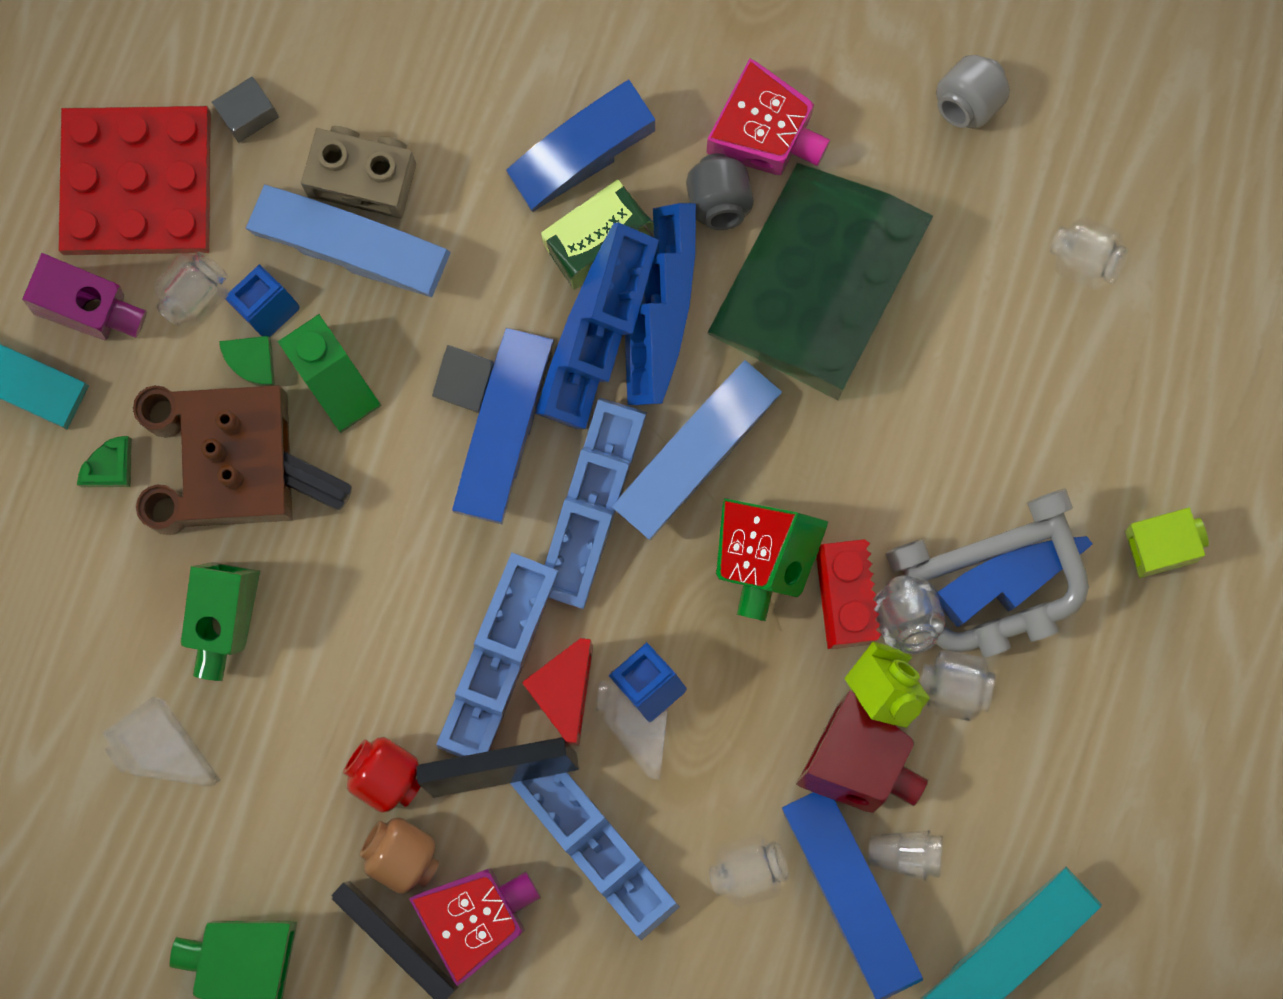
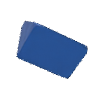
M260 264L224 297L261 337L269 336L270 338L300 308L299 304L287 290Z
M647 642L608 675L648 722L657 718L687 690L677 674Z

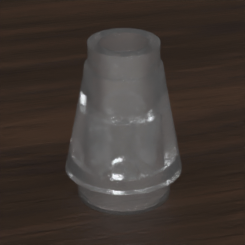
M931 830L881 834V836L871 835L868 865L878 866L882 869L927 881L928 876L940 877L943 836L931 835Z

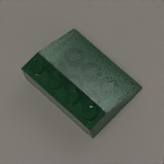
M797 163L707 334L839 400L919 247L933 215L889 193Z

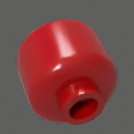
M386 737L376 738L372 742L366 739L363 740L353 752L343 770V774L348 776V792L381 813L393 810L398 804L407 807L421 787L416 778V767L419 766L418 759Z

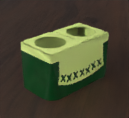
M618 179L541 232L546 250L572 289H577L583 285L588 271L613 223L619 222L650 236L643 226L646 225L654 234L653 221Z

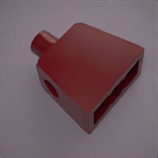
M849 691L837 704L796 785L865 812L874 813L885 803L889 794L915 806L927 786L928 779L904 766L914 746L913 739L896 725L872 720L855 696V693Z

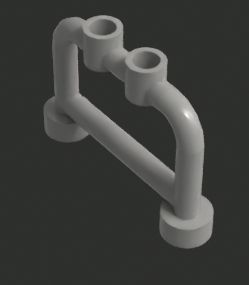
M1061 489L1027 502L1034 522L930 558L923 539L886 552L892 572L903 570L923 626L934 643L942 649L953 652L971 651L980 648L983 658L990 657L1011 648L1009 637L1027 632L1032 642L1058 633L1059 629L1056 622L1069 617L1080 609L1086 601L1089 585L1086 570L1064 512L1073 509L1066 489ZM1048 538L1052 539L1068 582L1067 592L1062 598L1032 606L1020 613L1002 619L999 618L985 622L964 632H953L945 626L928 580Z

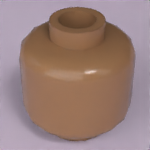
M393 818L387 823L379 821L367 836L359 854L360 857L365 859V874L399 894L409 892L417 884L425 887L434 876L439 865V860L433 858L436 846L434 838L403 818Z

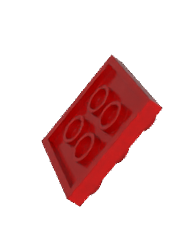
M208 106L61 108L58 251L63 255L209 253L211 111Z

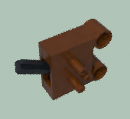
M154 385L140 391L134 400V417L140 425L157 437L168 438L175 436L181 431L183 496L166 485L157 484L143 490L136 503V512L140 521L160 534L173 535L179 533L185 527L293 521L291 488L334 510H341L350 498L352 486L349 483L290 454L288 394L280 385L174 392L163 386ZM161 401H170L171 412L168 418L163 422L152 423L150 412L153 406ZM171 498L174 503L173 514L166 521L156 522L153 517V509L156 503L161 499Z

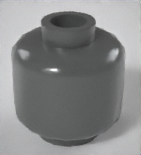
M711 154L704 157L687 175L686 187L689 203H696V220L707 225L710 229H732L740 225L752 210L754 198L749 173L745 164L739 160L727 157L724 154Z

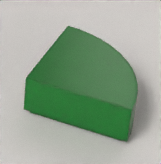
M269 336L219 341L224 360L239 377L256 386H275L272 346Z
M120 436L104 442L82 464L78 474L77 485L80 487H130L132 438Z

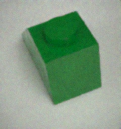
M320 314L277 341L340 433L382 406Z

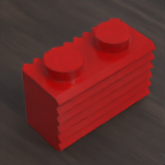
M865 539L821 544L816 555L827 649L870 645L873 641L876 642L882 635L877 631L881 624L875 620L879 615L874 610L878 604L872 600L876 593L871 590L875 583L870 580L874 573L869 570L873 563L867 560L871 553L866 550L870 543Z

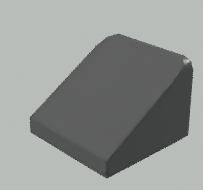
M253 76L212 101V104L238 143L279 118L275 108Z
M447 345L432 397L479 413L494 362Z

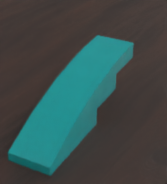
M1065 866L995 926L985 940L955 964L950 973L920 999H1004L1101 908L1102 904Z

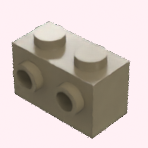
M332 126L330 131L316 128L301 180V185L307 196L402 219L416 168V161L412 150L406 149L407 145L393 138L379 137L378 142L359 138L360 134L342 126Z

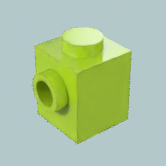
M1190 507L1131 523L1125 530L1139 579L1197 563L1205 556L1203 548L1209 546L1204 523L1201 518H1193Z

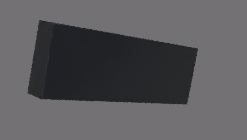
M563 737L419 764L416 767L418 784L433 798L579 770L577 753Z
M351 881L343 882L331 895L333 897L332 900L433 999H448L459 988Z

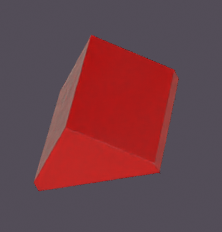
M585 638L578 639L522 682L564 740L574 746H580L593 654L592 641Z

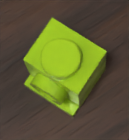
M874 641L844 679L872 720L907 728L920 715L922 708L930 700V697L918 682L920 678L918 672L908 664L912 659L910 653L906 650Z

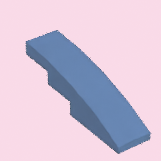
M265 184L245 228L255 236L294 247L304 255L343 266L353 274L428 297H433L451 253L443 247L379 222Z
M744 360L655 456L612 505V508L644 536L652 540L678 508L687 502L713 470L719 467L779 398L782 391Z
M601 397L598 399L584 447L581 449L569 492L564 500L545 562L546 566L558 570V575L549 596L550 599L584 609L616 514V510L612 508V505L622 495L647 412Z
M511 552L475 639L474 649L456 690L454 703L436 746L438 749L458 757L490 751L558 575V570Z
M568 772L510 783L565 852L571 856L640 940H643L680 908Z

